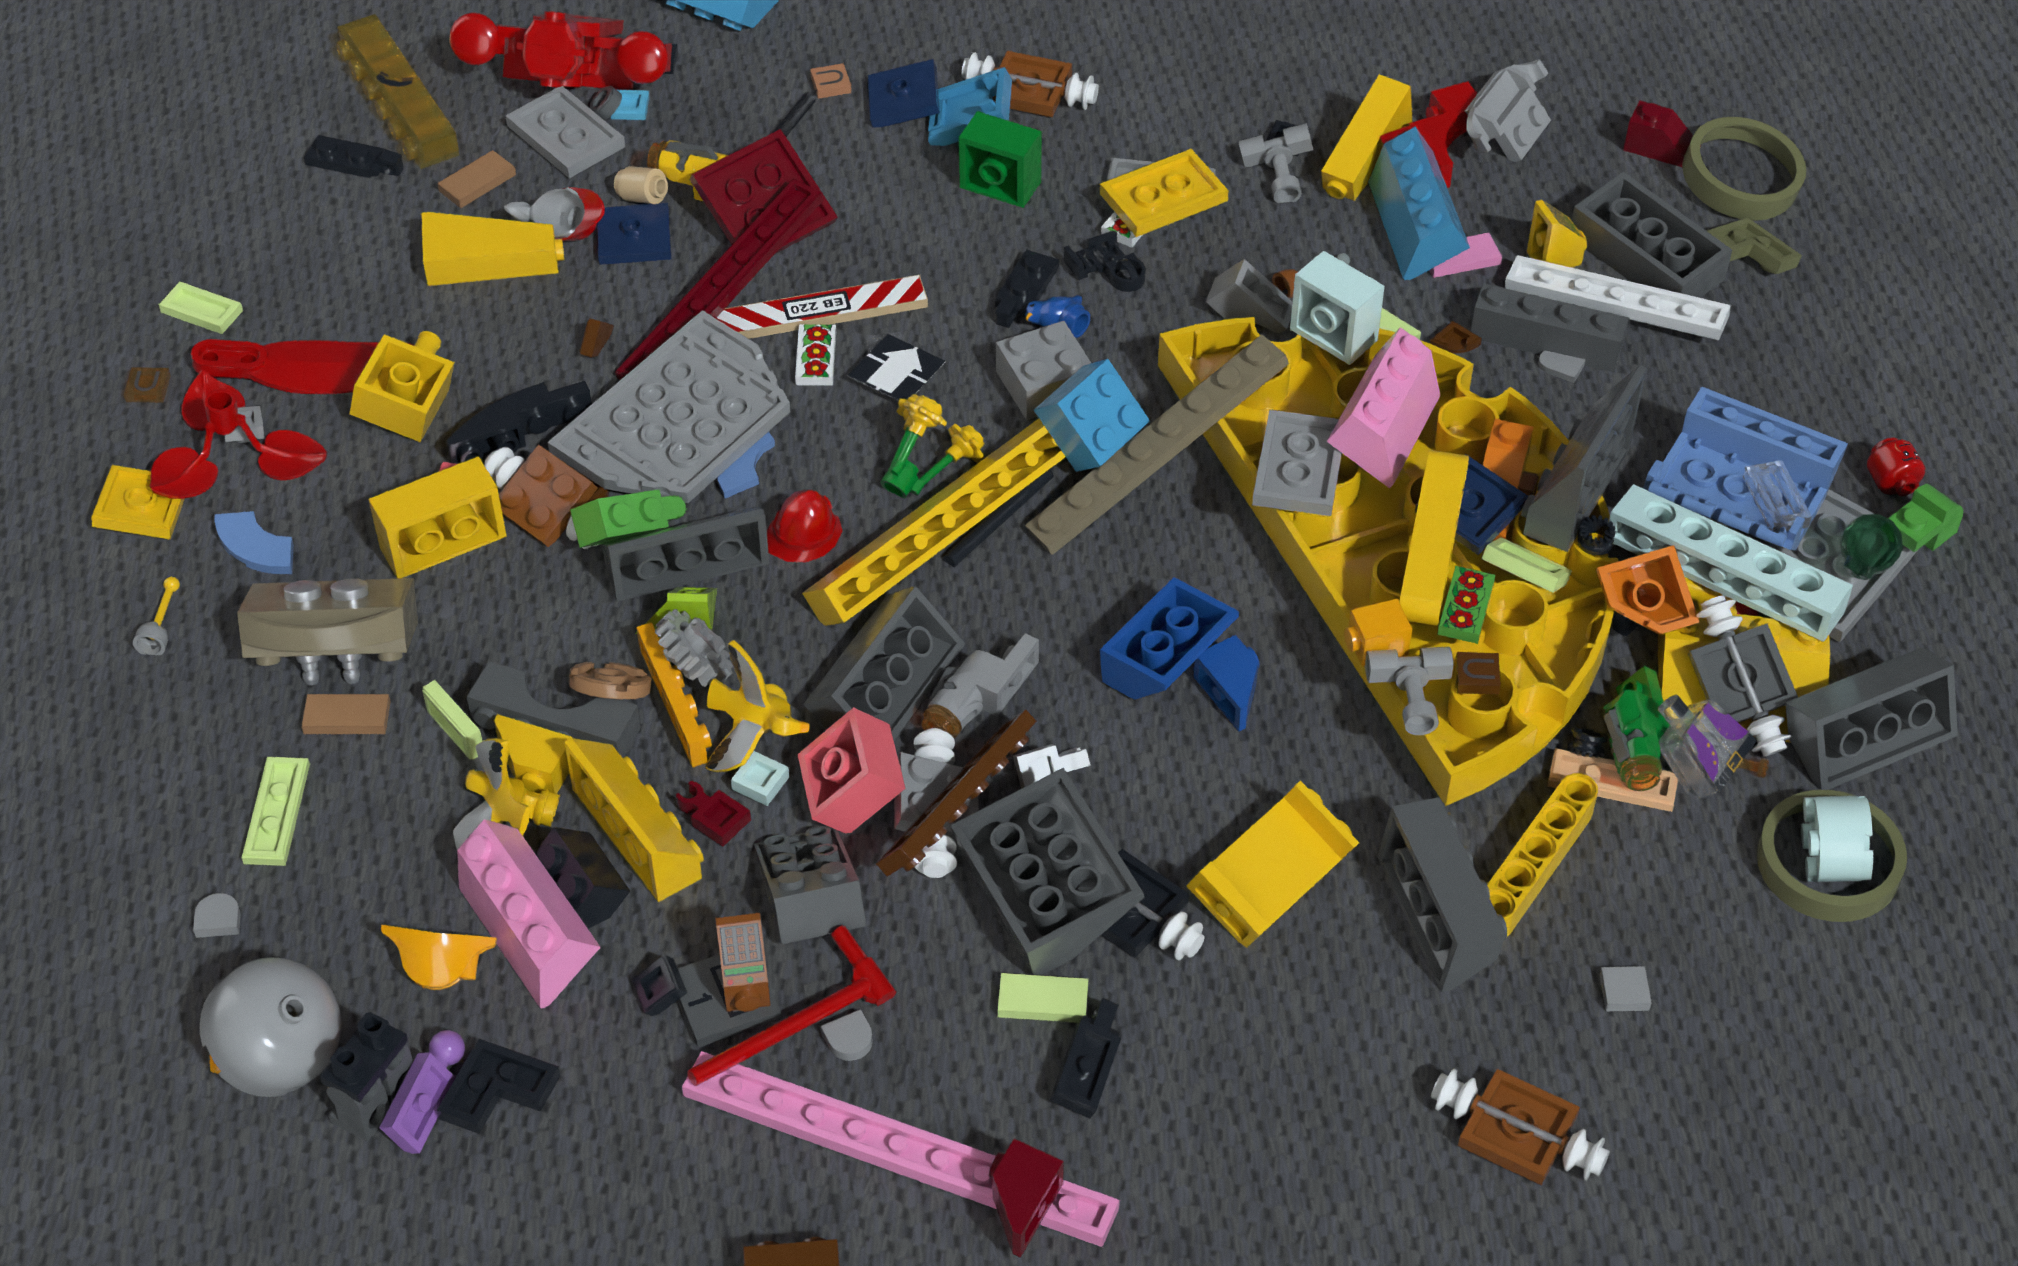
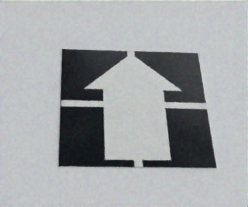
M887 334L848 376L896 400L908 399V397L916 394L946 361Z

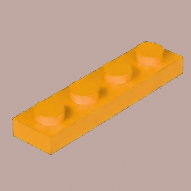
M652 622L636 627L640 652L692 768L707 763L706 748L712 747L710 735L704 723L697 724L695 718L698 717V711L691 693L687 695L683 693L682 688L685 687L681 670L676 665L671 666L663 652L665 648L659 645L658 641L661 638L655 633Z

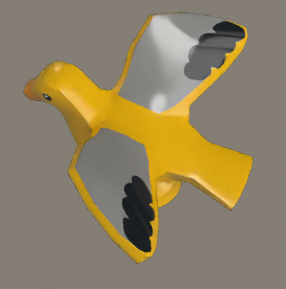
M735 640L728 643V649L740 682L739 691L733 690L715 678L711 681L708 690L707 707L726 711L734 719L733 728L715 748L706 764V769L713 772L731 771L745 765L755 750L761 736L771 730L774 734L784 737L798 733H808L810 728L809 723L791 717V707L787 702L784 690L776 684H765L763 675L752 658Z
M492 738L477 744L475 747L478 759L485 772L474 769L469 770L466 775L465 785L468 790L482 795L485 801L465 815L453 830L456 849L460 848L484 819L500 824L505 821L509 822L513 828H517L522 836L528 826L529 818L533 819L534 824L537 826L542 824L551 827L560 794L552 793L549 789H544L541 793L531 792L526 789L521 780L508 776L509 742L507 740Z

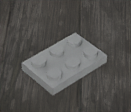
M563 86L553 89L506 115L507 126L568 178L577 175L625 148L624 136Z
M1269 410L1252 505L1331 516L1342 453L1329 444L1327 440L1339 419Z

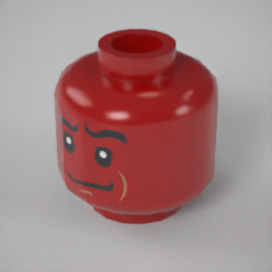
M1897 438L1884 439L1872 448L1871 455L1867 460V469L1880 491L1884 494L1909 495L1919 487V483L1925 475L1926 468L1912 443L1907 440Z

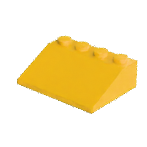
M1732 614L1733 616L1743 618L1738 628L1733 630L1735 634L1768 623L1798 697L1829 685V635L1823 642L1771 617ZM1699 618L1700 623L1658 635V682L1672 731L1687 732L1693 724L1702 734L1711 735L1713 733L1714 735L1722 736L1703 712L1707 700L1688 656L1691 650L1719 641L1718 637L1703 633L1709 626L1707 618ZM1678 696L1688 707L1687 713L1681 719L1670 708ZM1786 706L1768 712V716L1776 715L1785 719L1780 724L1779 729L1781 734L1788 735ZM1750 718L1739 722V724L1747 730L1748 726L1754 721Z

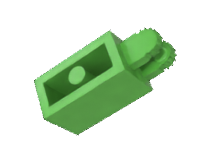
M657 489L596 499L570 511L579 547L582 548L668 528V522L683 517L687 509L685 500L683 501L682 497L680 498L679 495L661 497L660 490Z

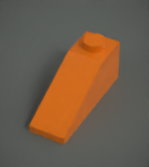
M1495 419L1488 441L1483 466L1517 489L1522 473L1526 468L1533 426ZM1510 523L1494 540L1500 537L1506 539Z

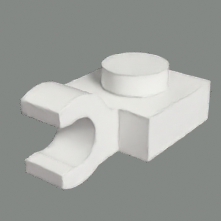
M1050 744L1013 755L1021 789L1063 767L1066 772L1090 765L1087 750H1081L1080 747L1064 751L1058 755L1056 745Z

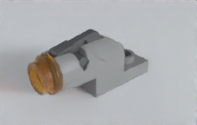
M1025 633L1015 646L1011 645L1008 647L1002 659L988 652L976 650L965 659L960 667H947L928 701L927 709L924 711L923 730L938 728L956 738L965 725L973 720L982 710L997 717L1039 663V639Z

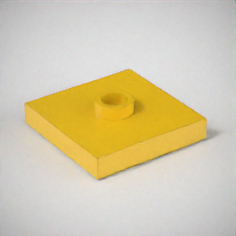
M112 465L91 517L92 527L171 539L184 499H173L155 494L149 487L151 471Z

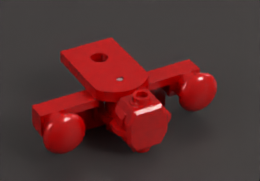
M544 11V15L533 16V21L528 28L494 24L490 18L483 14L467 13L454 22L449 35L451 49L461 61L470 65H481L490 61L496 54H504L503 77L540 81L541 86L547 87L585 86L604 88L612 86L616 90H633L634 82L639 84L652 83L659 79L664 72L670 71L672 43H663L660 38L650 32L638 31L631 33L626 38L609 37L610 35L622 33L624 20Z

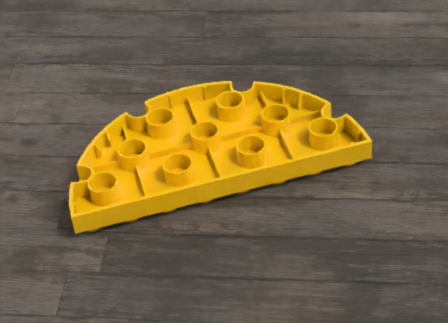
M1254 317L1195 324L1159 334L1158 367L1180 400L1260 336L1255 327ZM1379 328L1378 341L1350 365L1299 334L1289 341H1270L1286 355L1289 364L1205 431L1203 436L1444 805H1450L1484 790L1517 770L1541 751L1569 722L1588 694L1602 663L1614 615V610L1608 608L1596 568L1618 562V558H1608L1607 553L1603 555L1587 554L1578 546L1577 537L1569 551L1565 552L1525 536L1523 533L1526 518L1521 516V511L1511 521L1506 539L1572 570L1567 585L1552 593L1483 560L1482 556L1485 549L1477 555L1454 540L1441 616L1455 566L1495 574L1494 586L1478 644L1437 635L1439 626L1409 621L1412 627V635L1408 656H1419L1420 648L1450 647L1453 656V671L1451 679L1429 680L1423 687L1425 701L1431 702L1436 707L1439 721L1438 727L1426 735L1417 736L1408 733L1405 729L1402 715L1404 708L1409 704L1406 691L1399 689L1396 682L1368 683L1365 666H1361L1355 651L1350 652L1347 648L1344 629L1349 627L1351 609L1394 599L1400 601L1416 518L1415 506L1419 502L1428 451L1467 454L1483 465L1495 419L1533 426L1525 471L1538 474L1540 481L1545 469H1553L1554 457L1559 446L1562 443L1567 445L1569 440L1544 413L1512 387H1509L1496 397L1487 399L1471 392L1470 385L1474 364L1458 355L1421 341L1432 352L1440 397L1395 483L1390 488L1342 453L1331 516L1252 505L1253 493L1269 410L1340 419L1374 356L1395 332ZM1602 495L1589 518L1592 515H1595L1596 518L1602 516V519L1608 518L1609 522V510ZM1597 533L1589 534V536H1593L1592 539L1597 537V540H1599L1600 537H1602V539L1604 537ZM1457 652L1499 653L1501 681L1499 695L1457 693L1455 664Z

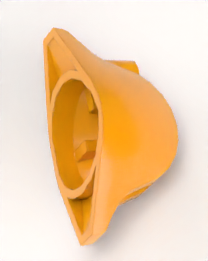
M381 925L383 935L393 941L399 949L403 968L410 979L422 988L430 990L449 988L457 984L461 979L474 981L476 979L479 955L494 948L497 943V938L434 933Z

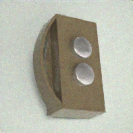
M414 578L253 583L237 612L243 658H255L256 664L269 666L279 663L281 657L296 656L297 661L301 663L304 670L302 675L306 685H316L318 683L319 671L317 668L321 655H337L344 668L343 676L346 683H357L360 677L358 660L361 659L362 654L378 653V659L381 661L401 659L403 653L408 651L418 624Z

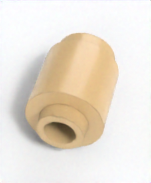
M628 166L616 174L614 189L616 194L627 202L658 204L664 199L668 191V182L665 174L660 169Z

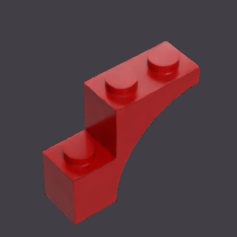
M1468 81L1431 91L1429 107L1426 108V118L1409 123V125L1414 124L1434 152L1447 188L1451 185L1454 164L1447 152V148L1457 137L1467 132L1468 115L1465 110L1477 96V92Z

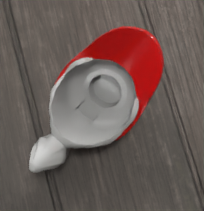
M575 187L545 192L532 206L526 202H511L504 206L505 211L517 221L552 224L555 239H562V241H578L589 237L605 213L604 203L597 193L589 189Z

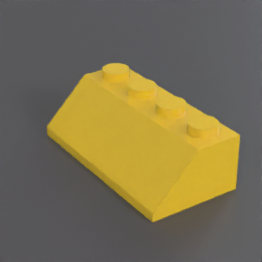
M575 738L565 741L573 791L657 902L702 879L700 863L704 861L699 846L693 839L686 840L682 835L681 826L677 818L671 811L664 812L654 788L649 783L643 785L638 778V772L632 760L628 756L622 758L612 744Z

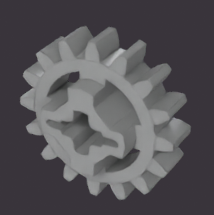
M674 609L672 612L669 611L656 624L658 628L655 630V633L661 638L658 643L665 648L663 650L665 657L668 661L674 663L686 678L691 680L698 678L701 685L706 687L708 684L710 685L714 678L723 683L733 673L731 670L733 664L727 659L730 654L723 650L726 647L724 641L708 628L702 619L695 617L692 620L687 612L683 611L680 613L677 609Z

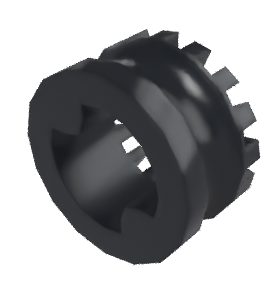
M1595 515L1582 520L1577 537V543L1581 550L1591 555L1608 553L1612 549L1616 534L1613 522H1608V518L1602 519V516L1596 518ZM1597 533L1604 537L1603 539L1602 537H1600L1599 540H1597V537L1592 539L1593 536H1589V534Z
M1573 727L1571 729L1574 741L1568 743V750L1570 752L1581 754L1582 751V756H1585L1587 752L1588 757H1604L1605 750L1601 745L1607 742L1608 735L1606 733L1584 727Z

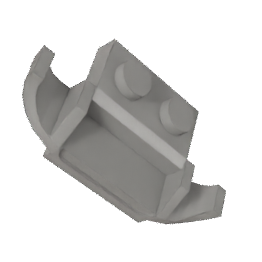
M1540 59L1519 65L1514 64L1495 71L1466 108L1465 112L1468 115L1467 131L1473 140V147L1478 153L1489 152L1491 146L1488 142L1490 139L1495 138L1508 160L1513 162L1520 161L1551 121L1545 108L1534 94L1537 89L1534 83L1548 74Z

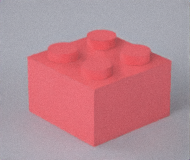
M854 707L797 754L812 820L845 834L852 833L906 789L890 724Z

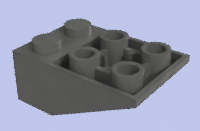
M815 826L809 828L805 833L791 836L773 835L766 838L763 842L754 843L775 927L782 945L832 934L834 930L843 925L848 930L866 926L859 879L838 830L827 826Z

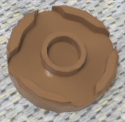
M584 662L576 664L570 669L569 686L577 692L586 695L622 700L642 698L650 694L651 677L647 676L644 670L630 665L609 662V664L605 663L604 668L594 669L595 663Z

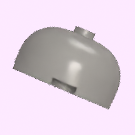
M261 958L245 963L233 970L212 989L203 1005L200 1017L202 1046H207L213 1061L221 1070L219 1075L233 1087L248 1094L262 1097L283 1096L288 1092L303 1087L316 1078L329 1065L331 1056L338 1048L342 1030L340 1008L333 991L326 981L306 965L286 958Z

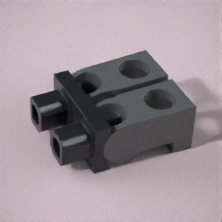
M367 1012L359 1021L357 1031L345 1046L339 1047L331 1056L330 1065L320 1076L322 1084L328 1086V1097L335 1104V1108L329 1114L330 1122L367 1142L381 1125L390 1108V1104H392L413 1063L412 1055L407 1045V1034L389 1025L387 1020L371 1012ZM402 1075L403 1078H402L401 1082L399 1083V1085L396 1087V1084H397V1082H398L400 1076ZM376 1109L377 1111H376L374 1117H373L372 1120L369 1122V1119H370V1117H371L373 1111Z

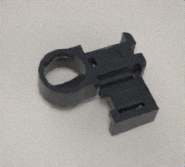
M1109 231L1089 239L1088 248L1074 252L1069 245L1064 247V261L1079 280L1087 278L1088 273L1093 271L1103 272V267L1105 266L1104 274L1108 277L1111 285L1122 292L1137 291L1145 284L1146 267L1144 263L1134 253L1125 255L1117 245L1116 231ZM1127 269L1131 279L1121 278L1116 273Z

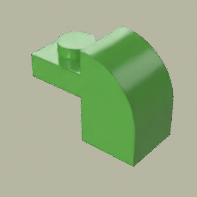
M1924 484L1915 489L1912 500L1886 520L1883 531L1913 552L1923 545L1934 551L1957 533L1963 517V508L1930 484Z

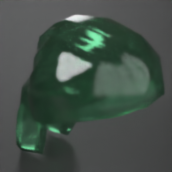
M1865 514L1852 520L1844 530L1840 542L1841 554L1845 559L1843 567L1854 578L1862 580L1871 579L1873 575L1881 574L1890 569L1899 559L1903 548L1902 534L1895 523L1880 514Z

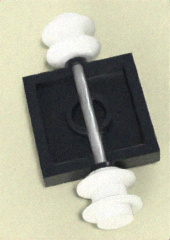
M1121 849L1118 854L1143 891L1144 898L1101 935L1134 958L1158 934L1159 947L1163 950L1171 945L1175 947L1174 956L1177 960H1181L1185 955L1188 957L1194 956L1204 942V935L1201 934L1203 925L1200 922L1189 926L1186 924L1187 914L1180 912L1188 904L1189 893Z

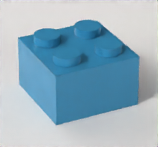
M1109 359L1082 366L1034 409L1076 472L1103 465L1150 422Z

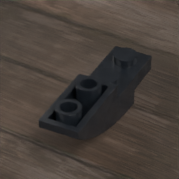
M582 381L553 391H548L545 383L542 382L515 392L491 404L470 418L447 439L451 463H463L478 456L482 461L490 453L503 447H508L515 453L518 449L526 447L525 435L531 433L541 434L550 427L572 422L592 405L590 390L586 382Z

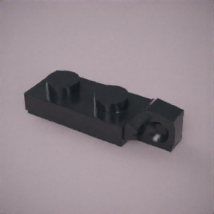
M322 135L317 136L304 156L305 165L365 178L378 176L380 173L399 177L404 169L402 154L381 147Z
M1026 249L997 294L995 300V307H997L995 314H997L996 325L1009 328L1018 314L1025 316L1028 304L1040 299L1059 269V259Z
M1102 998L1099 1006L1094 1008L1091 1018L1083 1015L1080 1019V1022L1075 1027L1050 1097V1101L1089 1119L1097 1110L1121 1041L1119 1031L1111 1028L1119 1006L1118 1004Z

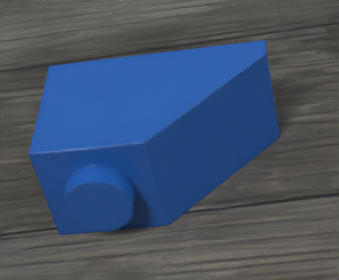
M1234 635L1207 648L1195 660L1194 679L1239 732L1246 728L1260 664L1255 651L1251 647H1246Z

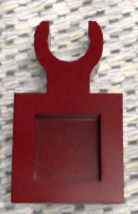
M690 781L688 783L689 793L695 797L689 799L684 798L679 793L676 794L678 808L685 813H692V826L723 847L751 821L750 810L721 790H717L710 797L704 793V789L699 783Z

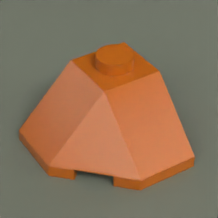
M1674 545L1596 568L1608 608L1658 635L1700 623L1699 618L1696 616L1697 612Z

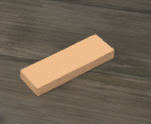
M1555 748L1547 786L1557 788L1562 779L1567 775L1582 773L1591 777L1598 785L1597 797L1672 812L1679 773L1648 767L1649 778L1627 780L1619 776L1615 762L1612 759L1588 757L1587 754L1582 756V753L1575 754V752Z

